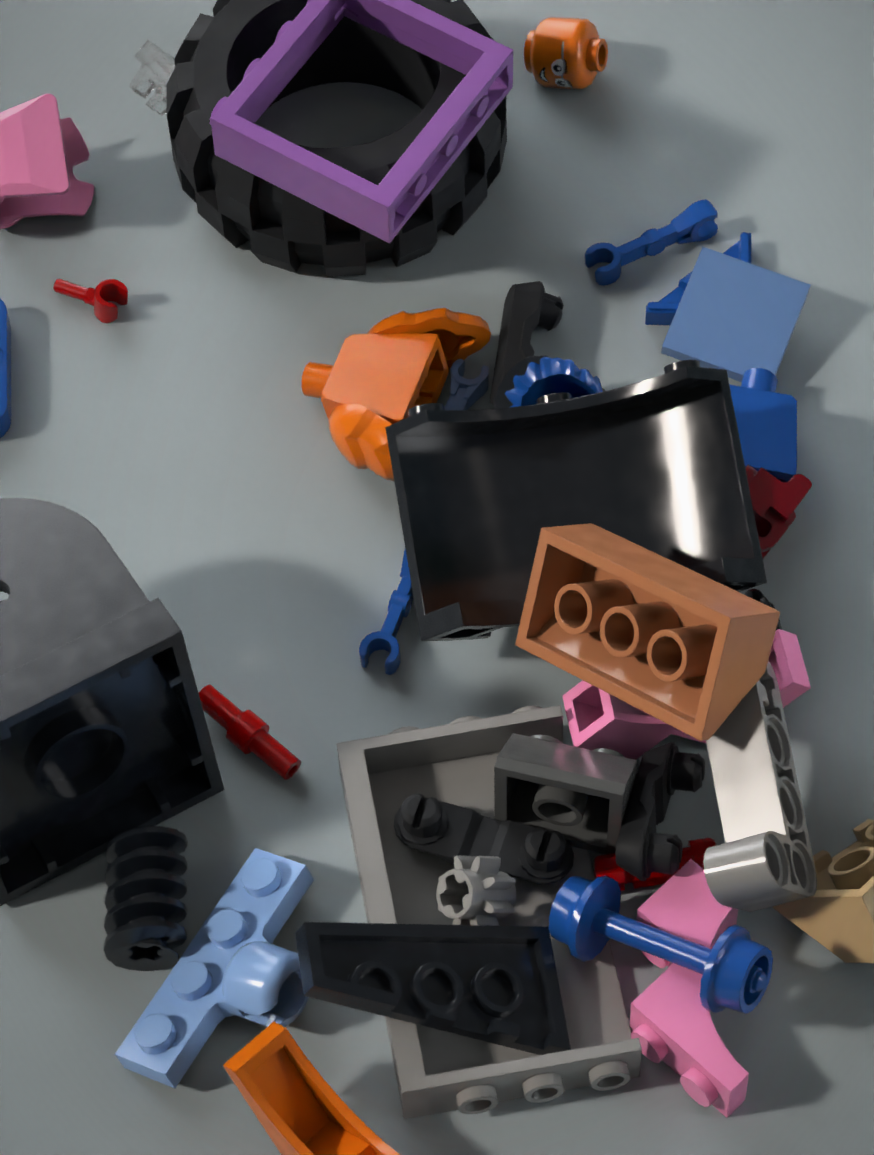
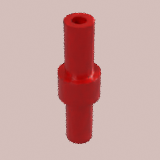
M211 684L206 685L200 690L199 697L203 711L227 730L226 739L244 754L253 752L284 780H288L297 772L301 765V760L268 733L269 725L251 710H245L244 712L240 710Z

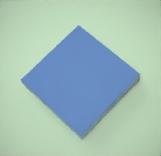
M702 247L662 344L661 353L681 361L698 360L700 361V366L704 368L727 370L728 378L742 382L744 373L752 368L766 369L776 376L811 285Z

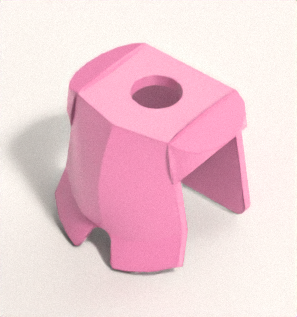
M44 94L0 112V229L9 228L17 224L24 217L54 215L83 217L92 203L94 185L77 180L73 174V166L88 161L89 151L70 117L60 119L58 102L52 94Z

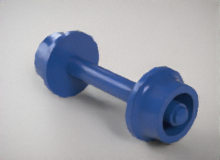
M580 876L570 877L558 891L551 907L548 929L552 938L569 946L571 955L583 962L593 960L603 950L609 939L703 974L700 986V999L702 1006L708 1011L718 1013L728 1008L746 1014L751 1012L762 999L772 973V951L768 947L751 940L749 931L739 925L728 927L719 936L712 949L619 914L621 891L619 883L611 877L601 876L597 877L594 881Z

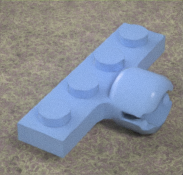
M258 848L253 850L116 1051L115 1055L125 1069L176 1088L216 1026L225 1017L239 1016L265 1027H268L272 1022L287 1026L297 1019L309 998L303 994L298 953L274 945L273 941L314 881L305 864Z

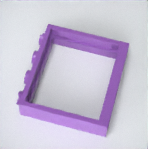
M308 0L306 6L293 21L289 20L283 24L276 36L275 43L261 59L256 58L250 63L245 71L242 82L230 96L221 98L215 105L210 117L215 155L390 244L512 89L513 49L411 0ZM344 16L466 75L378 185L255 124Z

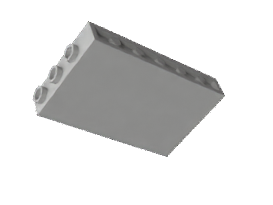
M534 705L525 706L511 714L487 718L465 716L446 725L423 729L411 726L401 727L387 735L337 743L340 777L367 923L452 925L454 919L448 918L441 911H438L436 890L439 876H443L447 871L455 869L454 865L434 854L404 845L396 836L394 829L395 815L406 798L419 793L423 794L425 798L434 797L438 801L468 808L483 816L494 819V766L497 756L513 733L529 737L539 734L548 735L563 743V713L561 705L546 708ZM571 846L574 852L573 867L569 874L558 882L539 884L511 877L515 878L516 881L515 911L506 918L498 920L499 926L549 927L551 907L562 885L570 877L574 876L595 880L589 851ZM551 937L571 1050L537 1055L385 1017L404 1119L459 1110L464 1114H478L493 1109L497 1106L498 1102L525 1098L529 1102H545L561 1096L565 1090L587 1086L600 1091L612 1090L627 1084L632 1078L640 1077L642 1048L639 1038L631 1039V1030L610 940L593 960L583 962L571 955L568 945Z

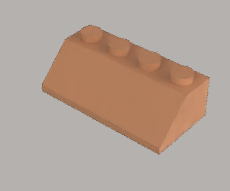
M593 523L543 527L539 536L515 645L695 739L704 741L712 737L764 675L780 611Z

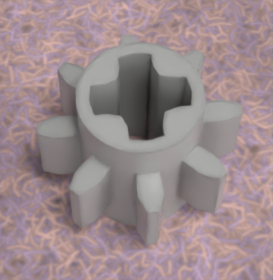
M457 855L454 857L455 869L447 871L443 876H439L436 890L438 911H441L448 918L454 919L452 925L499 926L498 920L506 918L515 911V878H511L507 873L499 871L501 866V858Z

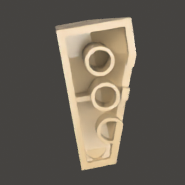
M867 819L853 829L857 841L832 858L829 852L824 850L813 856L817 877V890L814 896L772 907L845 963H874V820Z

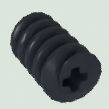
M164 826L137 827L121 832L108 842L105 853L108 862L105 881L108 889L104 898L108 911L104 919V928L107 936L103 944V951L106 958L117 967L136 971H154L173 967L179 960L178 953L172 949L184 944L187 939V931L178 923L184 921L187 916V908L179 899L183 898L187 893V884L184 879L180 878L187 870V861L180 853L185 851L188 846V840L185 834L177 829Z

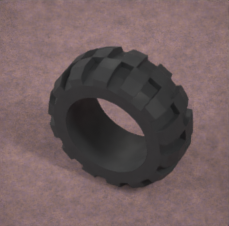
M217 0L213 8V16L200 13L174 58L175 68L166 84V116L173 160L183 191L197 204L198 214L234 247L238 248L245 242L250 241L251 252L262 263L297 273L301 263L324 265L327 277L366 275V263L391 258L395 266L399 267L430 253L437 243V232L443 230L454 236L476 212L487 197V189L501 171L507 143L506 96L390 244L216 156L210 124L211 113L215 105L221 98L230 96L242 82L245 71L254 59H261L275 43L276 36L283 24L289 20L293 21L308 1ZM411 0L492 39L464 0L453 2L451 0ZM344 16L270 106L302 89L338 82L364 83L386 88L418 105L422 111L412 121L381 139L343 148H316L298 145L378 185L466 75Z

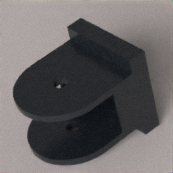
M26 498L0 499V592L9 594L8 599L0 601V906L106 852L108 842L121 832L137 827L156 826L224 790L184 637L179 626L159 598L152 601L148 600L107 539L89 520L64 506Z

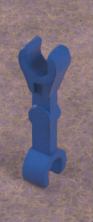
M705 199L699 200L671 220L669 225L660 229H649L639 238L616 247L605 242L591 245L585 252V266L590 268L600 262L609 263L596 269L595 281L601 286L610 285L619 279L621 267L647 255H658L665 247L674 243L701 242L715 236L718 227L714 219L717 218L718 212L710 201Z
M406 548L400 572L402 579L398 589L392 592L388 604V614L381 631L368 634L359 646L360 662L363 668H367L369 657L373 652L377 650L389 652L390 654L385 662V674L388 675L394 674L400 666V648L396 636L403 618H407L413 601Z

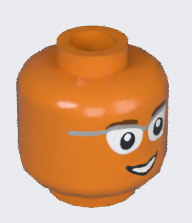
M550 17L543 19L535 30L529 32L524 46V62L527 71L533 73L535 80L546 88L584 89L592 84L597 72H602L605 69L608 59V47L605 39H600L596 26L591 21L583 18Z

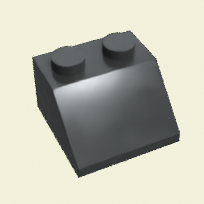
M513 733L497 756L494 766V819L500 821L511 820L537 828L543 827L551 832L558 831L573 847L605 854L616 853L618 835L637 776L638 760L625 758L621 753L612 749L597 748L588 750L566 745L548 735L539 734L529 737Z

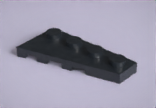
M304 922L295 932L303 994L306 997L537 1055L571 1050L549 927Z

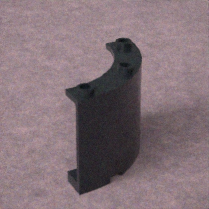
M683 360L665 366L664 374L648 380L572 398V395L566 392L548 394L539 397L535 405L485 410H445L444 405L441 403L422 404L409 409L408 418L385 427L421 641L485 639L491 636V631L503 627L519 626L539 536L543 527L593 523L735 591L740 592L767 583L727 370L701 367L698 360Z

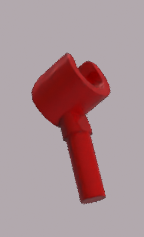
M59 278L53 286L55 292L82 300L84 303L94 306L95 316L103 323H111L118 318V307L107 301H114L120 305L128 304L127 287L121 281L115 279L101 281L95 289L91 287L86 288Z

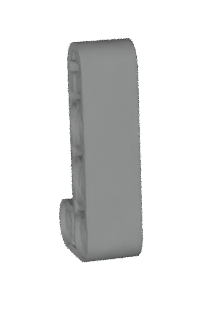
M768 660L764 675L712 737L706 740L725 843L706 849L703 860L704 873L709 889L717 902L724 906L747 912H754L814 896L817 890L816 870L779 685L773 667Z

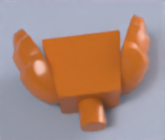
M436 308L415 314L401 311L378 322L367 334H352L345 338L334 365L309 362L302 374V392L305 396L321 398L329 420L331 438L342 456L351 465L358 469H370L380 477L394 482L385 427L408 418V410L415 406L437 403L452 364L457 359L465 360L490 342L491 332L488 323L480 316L453 312L446 308Z

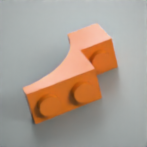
M272 1022L223 1064L230 1078L281 1155H400L377 1136L344 1103L315 1069L284 1026Z

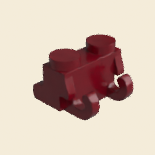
M748 464L745 469L762 558L764 559L770 549L776 545L795 520L796 514L794 510L811 489L812 483L802 474H795L788 482H781L761 467L757 471Z

